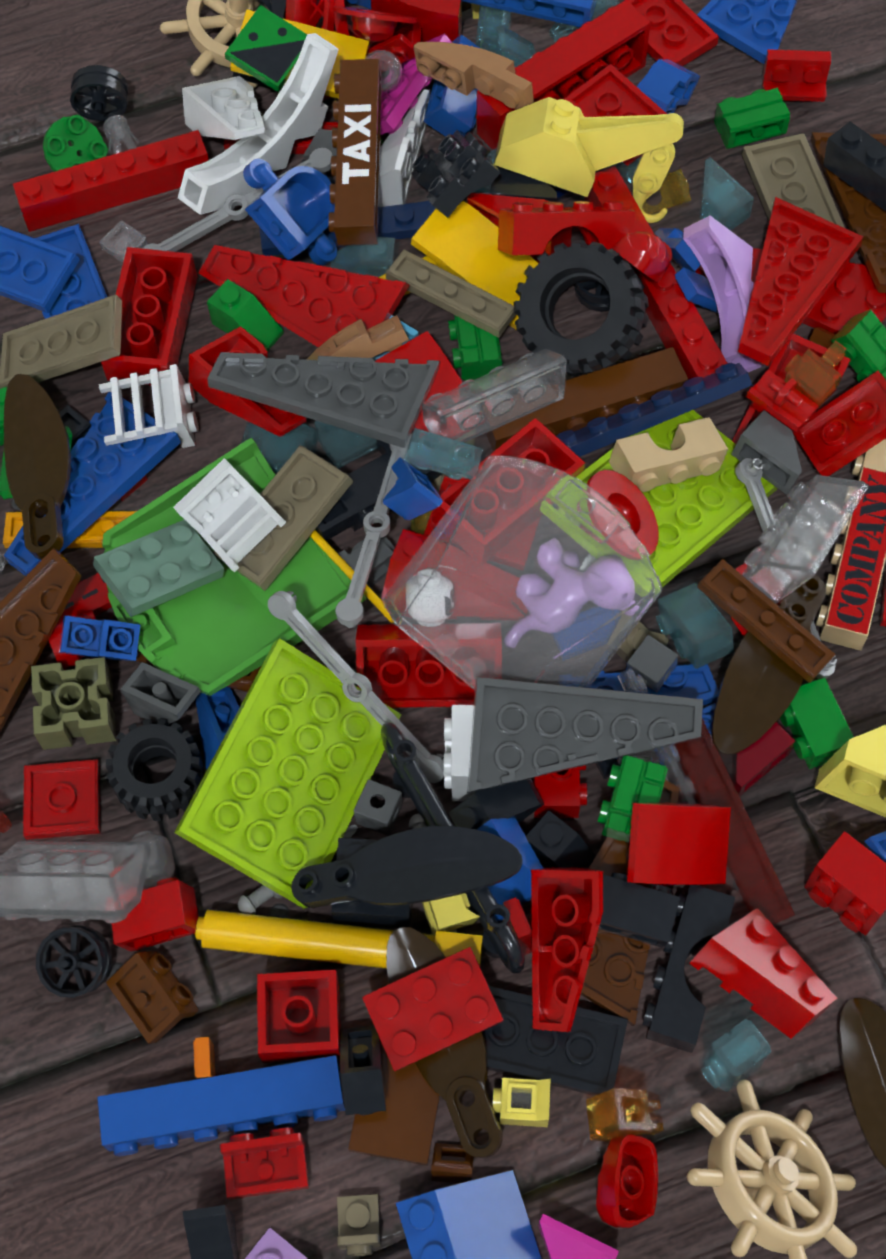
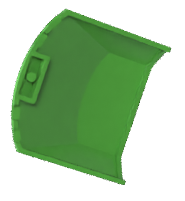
M249 438L103 534L102 546L105 549L104 553L184 520L173 507L224 458L259 494L274 478L275 473L262 455L253 438ZM198 533V535L201 537V539L204 541V543L208 546V548H209V549L211 550V552L213 553L214 549H213V548L207 543V541ZM310 536L266 591L259 588L237 571L233 572L227 564L218 559L224 567L222 578L133 617L129 616L107 585L108 598L119 622L141 625L138 650L150 663L163 672L199 687L200 693L211 696L262 666L273 643L280 638L292 646L303 641L285 620L276 618L269 611L268 600L277 591L293 592L291 596H297V601L295 602L296 609L317 631L337 619L336 606L341 600L346 599L351 580ZM363 594L361 603L366 600V597H365L364 594Z

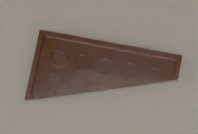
M812 132L811 143L847 224L852 232L864 236L859 251L876 289L880 293H886V211L823 166L827 140L834 133ZM869 134L886 146V135Z
M54 548L0 602V732L31 674V666L36 665L82 577L67 559Z
M665 780L659 803H677L680 788ZM607 837L589 868L603 871V876L611 877L612 873L627 875L630 843ZM634 883L644 887H649V884L646 883ZM598 929L581 995L613 1015L628 1019L627 1023L635 1026L650 944Z

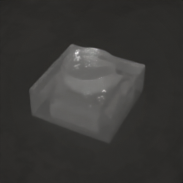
M121 220L100 240V244L104 251L123 263L127 247L143 248L147 245L145 235Z

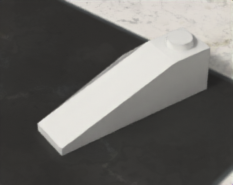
M237 76L182 88L185 124L192 131L199 130L201 136L236 140L265 133L261 113L258 111L257 100L254 97L253 86L242 77Z
M422 90L417 97L418 101L415 106L402 117L403 124L401 127L390 134L380 147L378 207L401 205L406 202L412 180L411 173L414 170L412 166L418 158L427 125L423 121L430 98V90Z

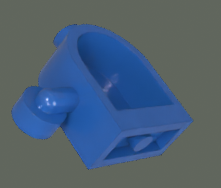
M254 159L246 165L243 171L245 181L253 188H262L263 192L245 210L284 257L290 260L309 246V256L317 265L323 266L334 260L337 256L336 244L323 232L329 226V212H334L335 204L330 202V179L320 171L308 166L294 167L278 178L272 171L270 164L263 159Z

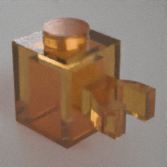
M835 340L821 358L810 349L802 357L797 354L785 368L787 372L785 382H788L791 378L798 382L796 389L818 404L819 408L840 384L841 374L834 367L845 357L846 348Z
M612 1088L586 1099L590 1140L610 1141L612 1137L621 1135H655L664 1131L663 1123H654L650 1119L649 1112L660 1109L661 1105L659 1100L648 1101L647 1090Z

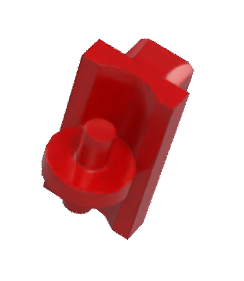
M769 369L751 387L746 395L752 401V407L760 413L765 410L791 429L792 432L796 433L819 406L796 389L798 385L796 380L791 378L788 382H785Z

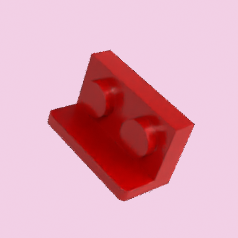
M768 49L762 74L763 89L767 91L778 88L785 101L824 102L827 96L826 81L831 65V51Z

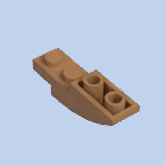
M417 42L414 45L417 70L424 76L432 77L445 84L451 90H456L468 96L476 88L482 94L490 95L503 102L509 108H515L516 110L534 103L532 82L515 74L513 60L485 49L463 44Z
M397 315L369 329H366L362 319L329 338L307 360H318V356L373 358L383 352L393 351L409 339Z

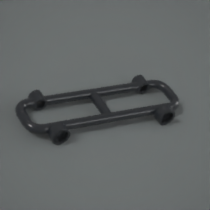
M387 722L383 724L381 728L383 746L395 769L393 775L394 789L401 791L402 797L412 799L427 827L453 826L417 762L414 743L404 739L399 729L393 723ZM408 751L411 755L404 757L402 752ZM489 887L467 892L468 901L475 914L480 916L478 919L484 928L482 947L485 953L494 958H501L511 973L518 974L522 972L525 957L520 943L509 925V910L504 905L496 902ZM494 915H502L505 920L502 923H498Z

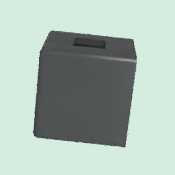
M647 635L628 660L627 673L654 692H658L677 667L678 654L650 635Z
M368 779L354 808L356 824L389 836L403 807L402 792ZM378 796L385 799L384 806L381 808L372 807L370 804L372 797Z

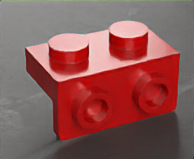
M418 21L417 23H402L395 27L394 35L391 38L379 42L369 41L366 59H379L382 74L415 58L414 45L417 42H421L422 24Z
M280 1128L271 1130L269 1132L270 1137L254 1139L253 1134H238L230 1136L229 1143L220 1144V1152L224 1160L227 1199L308 1189L305 1143L302 1134L294 1133L293 1128Z

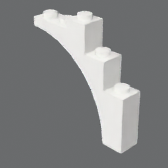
M316 33L307 34L299 58L287 82L272 105L262 116L265 133L241 138L216 157L205 163L185 169L178 199L200 215L217 211L224 207L225 201L230 196L239 194L244 196L256 189L249 186L243 176L245 166L254 159L260 158L267 161L272 171L285 169L294 141L315 136L318 130L322 128L328 106L322 101L339 49Z

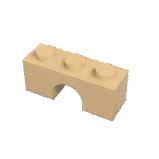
M708 417L679 424L671 444L672 450L658 447L648 432L618 439L614 445L609 463L615 472L631 480L640 491L647 492L657 486L669 483L678 484L688 478L714 474L720 470L728 447L712 420Z

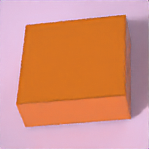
M209 1037L195 1038L193 1041L195 1078L214 1077V1044Z

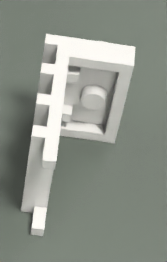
M176 364L170 365L169 370L158 372L157 368L150 369V374L138 376L136 372L131 373L130 378L118 380L117 377H112L110 382L99 384L101 393L112 392L115 434L104 437L106 446L169 432L178 434L182 448L195 446L194 432L199 431L195 412H191L190 404L195 403V394L192 384L185 382ZM151 383L156 426L145 428L141 385ZM131 387L136 430L125 432L121 389Z
M225 458L173 507L207 541L233 572L240 568L237 564L277 525L282 527L286 523Z

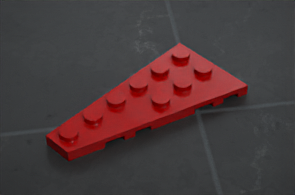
M775 197L738 352L769 366L861 247L864 236Z
M219 245L213 246L198 272L218 286H221L229 279L257 298L276 322L318 348L336 333L362 319L366 329L388 320L410 286L402 281H392L367 274H356L346 270L300 261L295 262L275 256L259 255Z

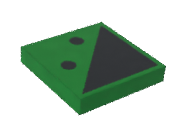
M260 5L225 52V59L279 92L288 80L299 58L307 34Z

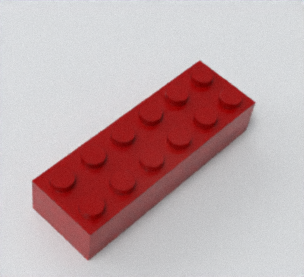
M625 0L616 6L608 8L605 13L594 20L584 23L579 29L568 36L561 37L555 44L542 52L535 53L529 60L515 67V74L532 82L534 103L547 97L556 100L564 99L610 64L627 78L646 66L651 22L628 0ZM478 90L477 134L496 153L507 113L516 109L509 108L503 102L490 95L482 94Z

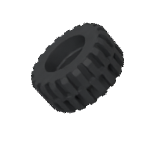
M576 240L572 242V247H567L564 243L554 246L555 253L548 255L544 251L543 254H540L537 257L540 263L535 268L529 265L525 270L524 274L528 277L525 284L518 283L516 293L520 295V301H515L513 312L519 317L515 321L517 331L523 335L522 342L527 349L532 351L534 356L560 373L563 371L570 376L576 377L617 365L615 362L620 358L626 361L633 354L629 351L634 343L636 345L640 344L643 338L640 330L642 327H647L649 318L645 313V309L649 307L648 297L643 291L645 287L639 276L635 273V270L619 253L613 249L608 250L603 244L597 242L587 245L583 240ZM595 280L604 285L610 294V310L605 322L596 332L588 337L575 340L563 337L556 330L553 321L554 307L558 298L564 290L577 282Z

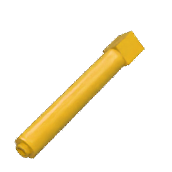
M208 909L204 917H198L195 937L197 940H201L202 948L387 969V942L395 930ZM436 931V935L422 933L438 946L446 958L471 947L480 966L483 936Z

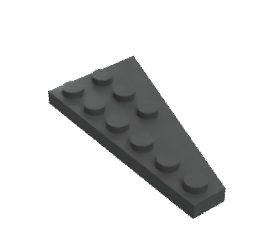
M221 352L207 379L208 387L405 448L437 375L440 361L427 360V364H408V359H395V363L375 362L372 358L318 356V360H301L299 355H286V359L266 358L263 354Z
M477 677L475 682L467 793L698 739L701 737L703 699Z

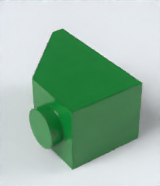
M229 279L207 301L211 322L214 326L225 333H229L241 326L261 342L267 352L284 334L283 329L257 298Z

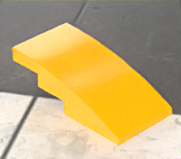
M464 200L449 217L435 209L411 238V245L437 262L439 268L513 306L515 301H520V295L516 293L518 283L525 284L528 278L524 274L525 270L529 265L533 268L538 265L530 255H510L499 251V227ZM517 314L509 324L515 330H517L515 321L519 319Z

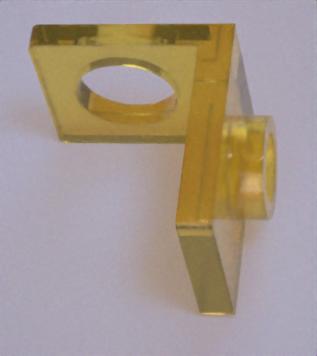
M682 169L666 175L659 189L661 192L659 204L651 206L645 201L642 209L647 214H653L661 211L663 208L667 209L691 201L689 185Z

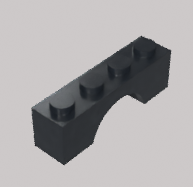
M690 885L687 895L679 893L680 901L676 917H680L677 931L672 930L669 943L663 949V952L670 953L666 967L659 965L653 988L660 990L656 1004L648 1003L642 1024L649 1027L646 1039L690 1053L693 1052L696 1046L706 1007L693 996L687 986L684 974L685 961L695 950L705 946L712 937L728 927L735 901L734 896L698 885Z

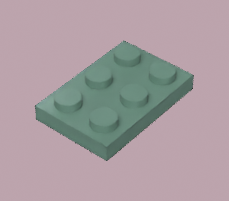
M185 519L95 556L93 562L94 568L130 617L222 578L224 573V567Z

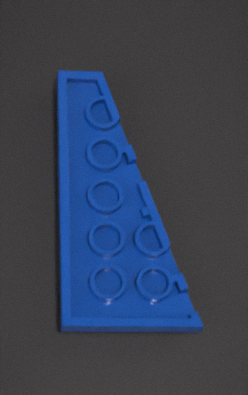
M711 0L697 16L719 38L765 64L767 50L779 49L798 0Z
M108 392L106 395V404L100 413L95 412L90 420L91 428L86 436L78 439L71 450L70 479L66 496L61 505L64 543L59 551L60 553L181 443L177 433L169 432L106 446L104 437L115 434L112 392ZM122 398L125 432L136 430L133 404ZM144 412L145 428L156 426L155 419ZM22 526L5 552L4 557L11 566L26 576L41 560L35 558L25 547Z

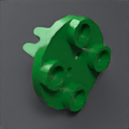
M80 115L60 118L50 125L44 135L43 151L45 159L54 172L106 157L108 152L107 145L97 128Z

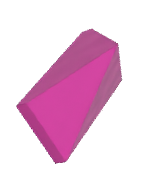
M543 1214L539 1221L538 1227L550 1259H616L619 1253L618 1250Z

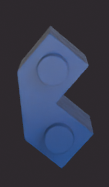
M658 59L637 87L663 111L669 114L675 112L677 105L688 104L700 75L669 59Z

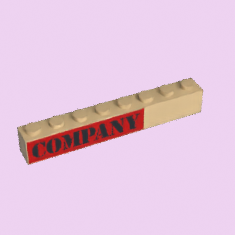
M886 439L855 459L852 474L857 475L858 478L856 484L850 483L845 504H849L851 507L849 514L843 513L838 529V534H842L844 537L842 544H835L830 563L837 566L835 574H828L825 583L826 595L829 596L827 606H820L816 620V626L822 627L820 633L821 641L860 651L869 634L886 559Z

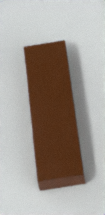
M723 559L697 586L699 590L809 683L836 655Z

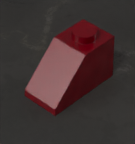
M777 722L754 744L732 755V795L736 799L741 797L790 754L795 740Z

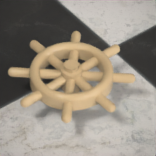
M188 0L186 8L187 19L163 22L160 25V30L163 34L189 32L193 44L201 53L191 66L190 72L193 76H200L212 61L219 65L230 67L231 62L225 59V52L229 48L226 44L232 37H237L240 33L246 9L254 11L260 3L256 0H227L226 3L221 0ZM205 5L220 14L200 17V13ZM224 27L214 39L205 32L206 29ZM248 82L253 88H256L258 85L257 83Z
M745 1079L740 1080L736 1085L743 1112L733 1117L727 1123L722 1122L704 1104L695 1103L692 1105L691 1115L713 1135L708 1151V1169H691L687 1174V1180L693 1186L713 1187L722 1209L739 1229L731 1244V1251L735 1256H745L752 1242L770 1251L788 1254L789 1259H807L805 1249L823 1237L843 1256L852 1258L857 1254L855 1243L834 1225L838 1207L837 1191L853 1190L856 1180L849 1174L832 1173L822 1151L806 1133L813 1119V1115L809 1110H800L793 1122L780 1114L760 1110L753 1086L750 1081ZM741 1135H751L756 1152L740 1138ZM770 1141L780 1147L776 1156ZM735 1156L750 1170H738ZM796 1189L808 1190L810 1202ZM771 1205H773L778 1222L766 1215ZM792 1209L807 1222L804 1228H797Z

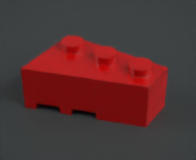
M758 908L712 937L689 963L697 970L704 967L722 981L720 987L728 993L734 989L752 1003L750 1008L752 1011L790 1039L812 1024L838 999Z

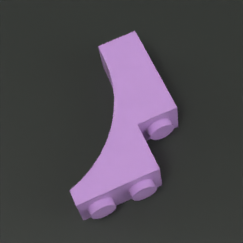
M708 216L684 228L683 240L697 257L712 288L720 318L721 352L728 364L740 363L747 372H751L765 366L738 352L754 283L751 281L753 247L712 216Z

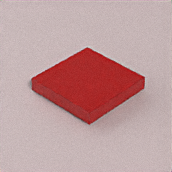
M98 759L24 766L23 836L26 840L100 834V763Z

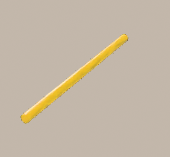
M314 530L310 537L345 575L352 580L354 570ZM366 584L364 595L390 623L395 622L398 617Z

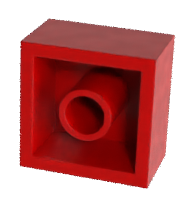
M844 831L818 862L804 888L809 891L808 894L815 903L824 908L829 907L840 915V921L853 932L860 931L866 936L886 912V863Z
M336 970L257 974L258 1055L263 1063L306 1061L335 1055L337 1059H340V987Z

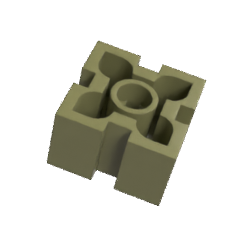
M105 657L75 661L76 669L64 670L61 663L31 666L32 693L39 706L33 707L34 735L43 750L72 747V738L83 737L87 745L116 741L115 713L109 701H114L113 674Z

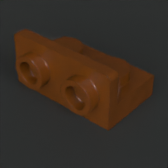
M157 951L137 952L106 982L148 1044L157 1043L182 1018L194 1016L199 1011L193 1002L191 991L177 980L171 971L172 966L169 960Z

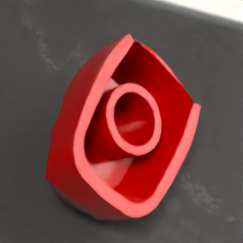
M636 231L623 236L613 248L621 257L658 283L672 260L671 248L657 235L646 231Z
M614 1136L606 1147L598 1175L596 1210L603 1222L615 1228H631L654 1215L658 1195L657 1152L654 1144L641 1136Z

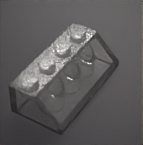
M548 349L537 353H528L512 364L494 368L487 375L475 380H466L457 388L448 392L432 395L427 401L422 403L423 422L440 452H445L564 399L567 360L563 355Z
M815 475L805 484L802 481L798 482L787 495L790 499L789 503L786 502L773 516V519L776 521L775 525H770L759 537L758 540L762 543L761 546L756 547L744 560L747 567L742 576L774 603H778L815 575L869 486L864 481Z
M18 841L0 856V917H5L6 920L37 918L39 921H49L56 918L71 919L73 922H82L88 919L104 920L107 923L122 921L141 902L151 851L149 842Z

